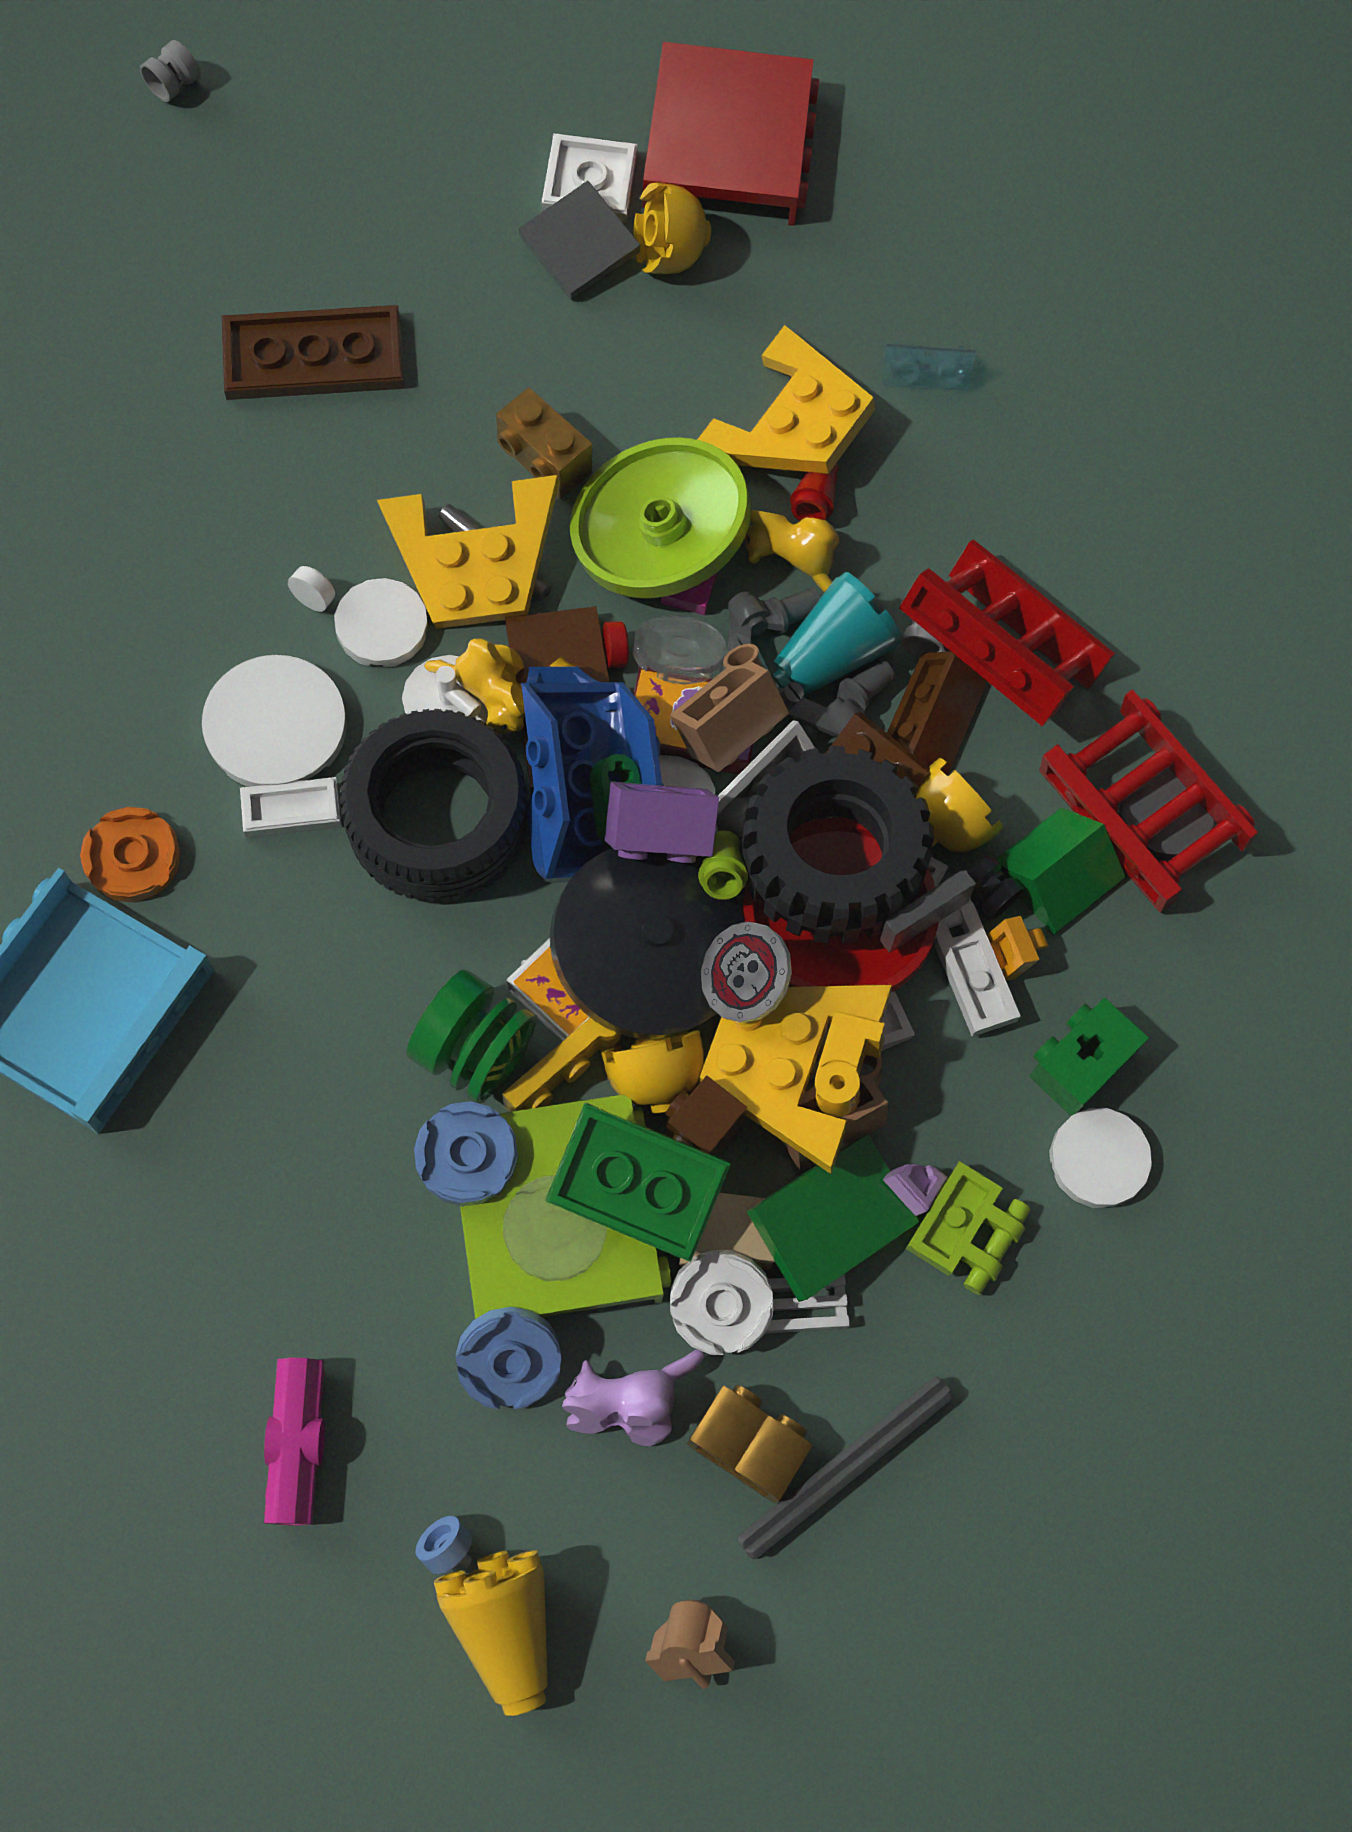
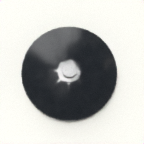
M612 848L598 854L585 863L570 879L557 901L550 928V948L556 973L573 1002L587 1016L609 1030L640 1039H664L666 1037L671 1038L683 1035L700 1027L717 1014L709 1006L702 991L701 969L705 953L716 936L731 925L745 922L742 911L735 897L722 900L713 898L706 893L698 879V872L703 861L697 857L694 863H682L666 859L667 853L648 852L647 859H628L618 856V850Z

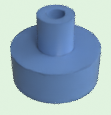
M455 1516L443 1517L430 1525L422 1534L416 1545V1557L433 1574H442L451 1569L454 1572L465 1571L472 1561L471 1557L467 1554L472 1543V1535Z

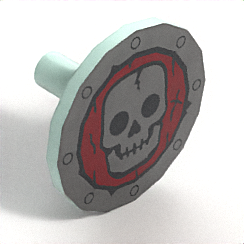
M753 922L731 925L716 936L705 953L701 969L702 991L709 1006L721 1017L747 1023L761 1020L777 1008L787 993L792 974L790 952L782 937L770 927Z

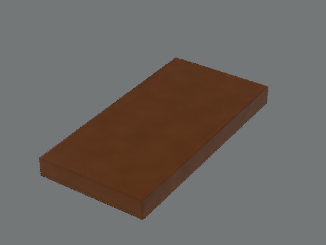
M398 305L221 316L223 377L226 400L405 389Z
M597 606L505 618L508 645L520 655L524 668L516 674V681L520 685L527 682L529 667H549L560 657H563L569 664L575 662L577 667H580L581 670L599 682H609ZM525 718L524 727L521 730L523 738L530 792L533 793L534 786L532 767L529 764L526 757V745L528 741V734Z

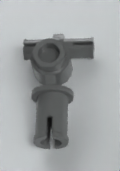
M810 587L805 589V591L781 600L773 597L768 599V601L760 600L757 596H753L750 592L746 591L735 595L728 604L730 611L728 652L737 646L751 644V636H758L766 629L776 630L782 634L788 631L790 625L805 620L820 599L817 590Z
M882 658L872 661L868 667L852 679L846 678L840 682L837 699L827 708L804 698V690L798 683H789L785 688L778 690L789 712L784 718L792 719L837 738L854 713L861 712L865 715V710L869 706V700L895 681V673L892 667Z

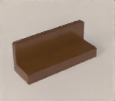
M951 651L922 653L887 734L927 766L932 765L938 758L945 760L947 763L941 771L948 776L985 690L986 681Z

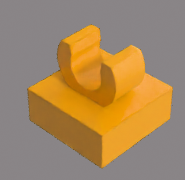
M1021 916L1005 919L987 934L1006 981L1016 979L1039 961L1036 950L1049 946L1042 929L1036 928L1027 931Z

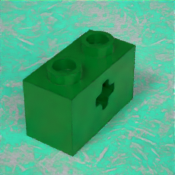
M1105 997L1093 1009L1086 1003L1081 1006L1066 1022L1071 1031L1060 1042L1052 1036L1033 1056L1038 1065L1029 1077L1070 1116L1076 1114L1149 1039ZM1086 1047L1092 1055L1083 1060L1077 1053Z

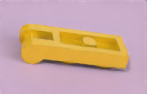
M589 1018L502 1093L504 1107L509 1112L545 1107L553 1098L551 1091L564 1080L571 1083L579 1078L591 1064L588 1059L599 1049L606 1050L618 1046L621 1034L609 1030Z

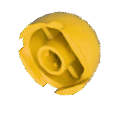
M665 183L649 184L640 197V200L647 201L644 214L636 213L634 219L633 237L640 244V253L635 255V258L639 263L645 260L646 267L642 269L644 273L660 275L680 273L689 269L700 257L703 248L709 244L711 225L706 220V214L699 199L685 188Z
M938 758L929 766L931 773L919 786L915 798L922 797L926 799L931 813L928 822L934 826V842L932 847L939 843L950 852L966 853L977 850L1004 829L1003 824L999 820L991 826L985 818L992 812L990 807L956 770L949 776L941 771L947 762L942 758Z
M699 1030L671 1038L640 1039L635 1041L636 1044L631 1045L632 1049L622 1051V1046L618 1045L602 1052L608 1079L618 1095H626L632 1100L634 1105H650L651 1113L666 1112L683 1090L687 1093L692 1092L700 1082V1074L704 1066V1049Z

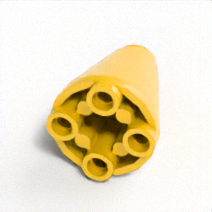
M538 1550L527 1551L509 1558L508 1551L492 1553L477 1560L478 1570L468 1574H465V1571H456L434 1580L440 1609L494 1702L502 1705L504 1715L514 1716L523 1714L543 1705L546 1702L544 1689L548 1686L544 1571Z

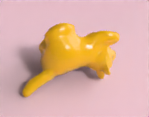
M751 510L750 521L754 525L749 526L744 538L746 549L749 552L748 561L756 564L762 557L776 554L810 576L825 593L833 582L828 574L833 564L834 550L839 544V537L833 526L826 520L808 517L803 518L799 523L791 524L783 515Z
M472 639L468 643L467 650L456 659L455 665L441 659L430 660L425 663V669L436 673L442 666L453 668L456 682H459L464 689L485 704L488 711L486 726L496 729V733L502 735L510 732H519L523 729L525 710L522 686L517 683L516 674L524 668L520 655L514 649L506 645H494L485 639Z

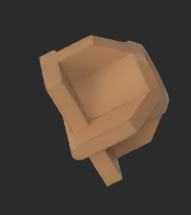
M687 1599L675 1603L671 1607L669 1619L654 1633L651 1649L647 1651L645 1662L664 1682L692 1677L702 1689H706L710 1685L712 1674L731 1672L734 1669L735 1661L724 1650L728 1627L716 1612L704 1602Z

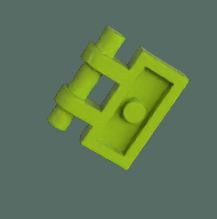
M959 1161L905 1249L947 1276L953 1273L960 1260L966 1263L972 1270L963 1286L972 1293L981 1295L989 1280L995 1281L1003 1268L1000 1262L1011 1243H1018L1025 1231L1023 1223L1031 1208L1017 1199H1013L1006 1213L993 1204L1003 1188ZM982 1222L994 1230L983 1251L970 1243Z

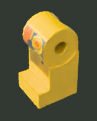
M839 1011L834 1012L815 1076L816 1102L825 1114L833 1117H843L856 1110L860 1102L859 1075L865 1055L876 1058L880 1057L885 1040V1023Z

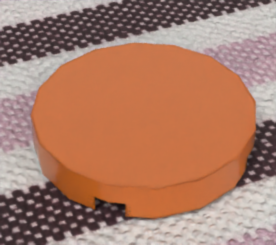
M125 807L110 811L101 817V822L95 825L93 830L90 828L84 836L80 853L83 871L99 893L114 901L134 903L152 898L168 887L178 872L181 851L177 836L164 819L149 809Z

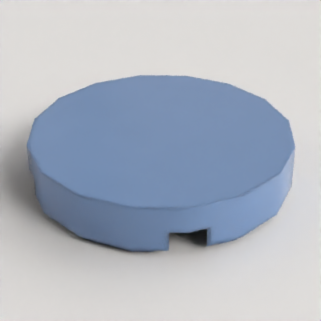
M471 1101L449 1104L440 1109L439 1113L433 1115L420 1128L414 1147L416 1170L427 1190L443 1202L462 1207L483 1204L499 1195L512 1180L518 1162L516 1137L507 1121L490 1106Z
M515 1307L490 1310L473 1320L460 1336L456 1351L459 1382L471 1398L488 1408L500 1409V1406H513V1409L528 1407L544 1398L558 1380L561 1363L558 1336L547 1320L531 1310Z

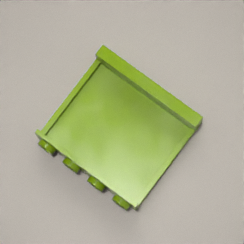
M626 1095L499 1113L510 1125L516 1137L518 1162L513 1178L499 1195L487 1202L478 1205L460 1206L475 1319L490 1310L506 1307L531 1310L540 1317L651 1299H654V1304L662 1303L663 1288L671 1287L667 1256L657 1257L655 1247L545 1201L584 1103H589L645 1127L642 1107L633 1109L632 1100Z

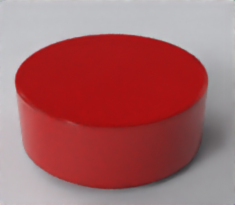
M622 621L604 622L602 641L606 666L608 669L625 668L629 660V640L626 625Z

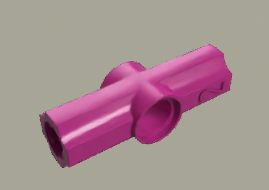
M293 1357L277 1359L273 1416L268 1418L264 1442L265 1464L269 1465L265 1493V1524L288 1526L313 1525L317 1467H320L322 1464L325 1443L324 1418H321L325 1362L323 1360Z

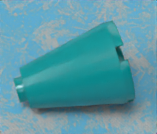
M844 572L834 579L775 658L773 665L777 671L772 677L780 688H785L792 682L798 683L802 686L804 690L803 697L895 650L903 642L902 634L887 610L885 609L881 613L872 602L875 598L872 592L852 574Z

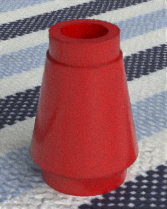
M837 464L834 465L829 474L807 472L790 497L791 511L797 520L801 521L806 517L825 520L832 515L837 473L839 471Z

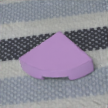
M906 1164L890 1171L883 1178V1181L911 1212L917 1216L928 1211L948 1177L934 1166L928 1165L925 1167L917 1164Z

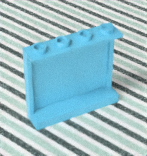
M58 867L51 878L44 879L37 886L32 896L31 905L21 918L14 919L7 926L2 937L3 942L0 945V1074L99 1134L215 970L207 956L190 945L187 950L76 885L70 880L66 872Z

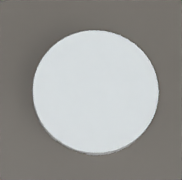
M267 655L253 658L229 670L210 691L202 714L203 736L211 756L219 767L226 772L227 776L247 787L287 784L305 781L313 777L323 768L329 767L334 762L343 746L347 729L343 700L331 678L314 664L286 655Z

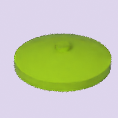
M691 438L656 439L624 450L604 463L588 479L573 506L570 519V537L581 565L587 574L600 586L628 597L657 598L686 591L706 581L723 568L735 555L749 528L751 498L740 468L721 449L704 441Z

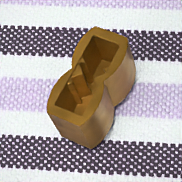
M736 1385L732 1391L723 1386L686 1444L763 1497L776 1503L781 1499L813 1446L804 1438L807 1430L783 1414H780L777 1420L759 1409L763 1403L762 1400L748 1389Z

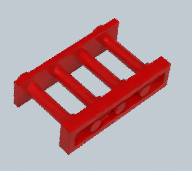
M974 539L968 543L948 575L951 577L950 580L946 582L930 568L919 574L899 607L901 611L1041 726H1044L1052 719L1074 688L1068 682L1069 680L1074 678L1089 689L1115 655L1112 650ZM967 590L983 603L986 608L981 611L966 599L962 593ZM1002 619L1021 634L1022 637L1018 640L1015 639L997 622ZM1038 648L1058 666L1052 669L1036 656L1033 651Z
M1132 689L1125 694L1120 712L1125 717L1123 720L1077 754H1066L1057 744L1043 755L1039 771L1074 813L1105 825L1122 869L1157 911L1162 913L1176 902L1182 890L1178 885L1180 883V876L1230 839L1243 852L1251 845L1258 832L1254 828L1255 822L1250 813L1239 804L1234 805L1161 722L1162 717L1157 707L1149 699H1141ZM1138 732L1154 750L1155 754L1108 789L1100 788L1097 790L1086 777L1087 769ZM1169 768L1186 789L1137 826L1133 824L1128 826L1116 813L1118 811L1117 805L1162 771ZM1200 803L1218 825L1168 862L1164 860L1158 862L1147 849L1149 847L1148 841Z

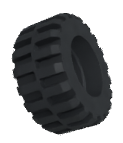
M830 746L829 752L825 754H819L817 748L802 751L800 761L795 763L793 758H787L777 764L775 776L773 774H766L757 785L756 795L750 797L746 809L741 843L742 857L749 879L748 891L755 902L765 900L763 913L773 922H777L780 918L787 921L786 931L798 937L804 930L815 934L814 942L827 944L829 936H840L842 944L857 942L859 933L863 931L866 932L868 937L872 938L881 934L886 918L916 900L920 893L932 856L931 848L934 842V826L928 822L931 813L926 799L922 797L915 799L918 786L909 776L900 779L897 776L898 766L887 759H884L882 764L872 760V752L859 749L857 755L845 753L844 746ZM822 816L844 817L859 823L874 836L881 849L882 857L874 866L860 873L851 875L828 874L811 867L798 856L791 845L790 835L798 826L813 818Z

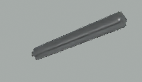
M938 1376L933 1377L742 1532L738 1537V1542L745 1553L751 1559L759 1558L951 1401L953 1395L945 1382Z

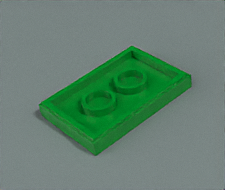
M584 1103L545 1201L691 1262L731 1162L599 1107Z
M869 1134L857 1138L839 1150L832 1174L816 1165L746 1211L798 1302L808 1300L919 1223L917 1216L911 1212L883 1181V1178L890 1170Z

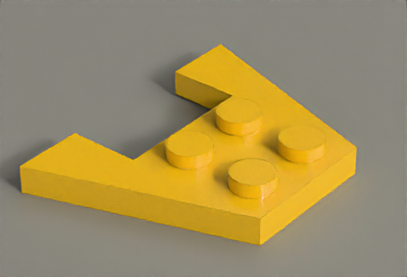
M784 325L761 357L765 367L792 376V378L753 430L748 432L713 418L697 440L704 441L721 449L735 461L737 466L829 474L875 411L874 397Z
M557 475L512 481L516 524L428 536L425 500L422 494L377 500L436 629L505 620L506 617L528 615L560 483Z
M892 985L788 987L787 993L777 1008L761 1020L741 1023L721 1017L700 1074V1082L706 1075L747 1106L745 1114L747 1117L832 1174L846 1131L847 1120L800 1107L828 1023L832 1022L834 1012L839 1011L882 1023L891 996Z

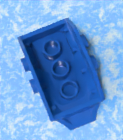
M529 667L527 682L521 683L528 734L526 757L532 767L534 791L527 802L532 857L535 869L545 881L556 883L569 882L585 863L598 854L610 849L598 838L595 827L590 788V771L593 765L611 755H626L636 764L641 784L664 786L659 762L660 741L655 732L653 717L623 682H599L587 675L580 667ZM612 771L608 772L609 781L621 782L620 775H615Z

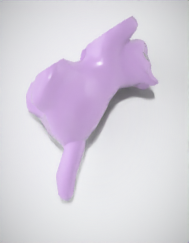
M696 1349L685 1357L663 1367L660 1371H638L618 1379L600 1377L594 1372L591 1363L585 1360L580 1374L575 1377L572 1385L565 1392L566 1399H564L562 1407L565 1411L572 1414L567 1418V1428L575 1432L594 1434L609 1427L619 1425L624 1428L626 1434L630 1436L631 1441L635 1444L652 1446L660 1443L670 1435L673 1429L670 1415L675 1401V1381L694 1371L704 1359L705 1353Z

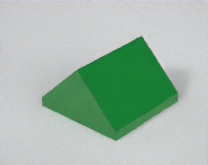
M1062 807L996 858L1002 864L1004 877L1015 878L1025 888L1019 898L1053 935L1057 934L1125 878L1105 825Z

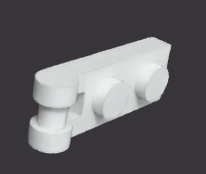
M970 899L966 905L939 921L933 943L973 1037L1015 1023L1021 1015L976 908ZM960 926L965 934L952 938L949 929Z

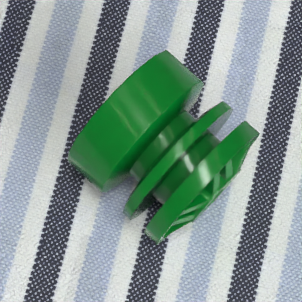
M466 969L460 970L452 976L428 1005L411 1035L406 1054L410 1060L433 1075L441 1074L456 1062L450 1079L451 1087L458 1091L464 1089L469 1084L467 1097L475 1103L481 1104L491 1097L518 1067L527 1051L528 1043L534 1033L538 1019L537 1015L528 1009H521L515 1014L517 1002L511 998L503 999L489 1011L494 996V987Z

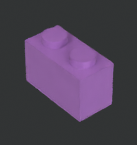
M611 782L605 841L614 850H618V856L628 859H647L648 852L667 853L666 859L682 863L696 862V856L712 857L719 797L708 789Z

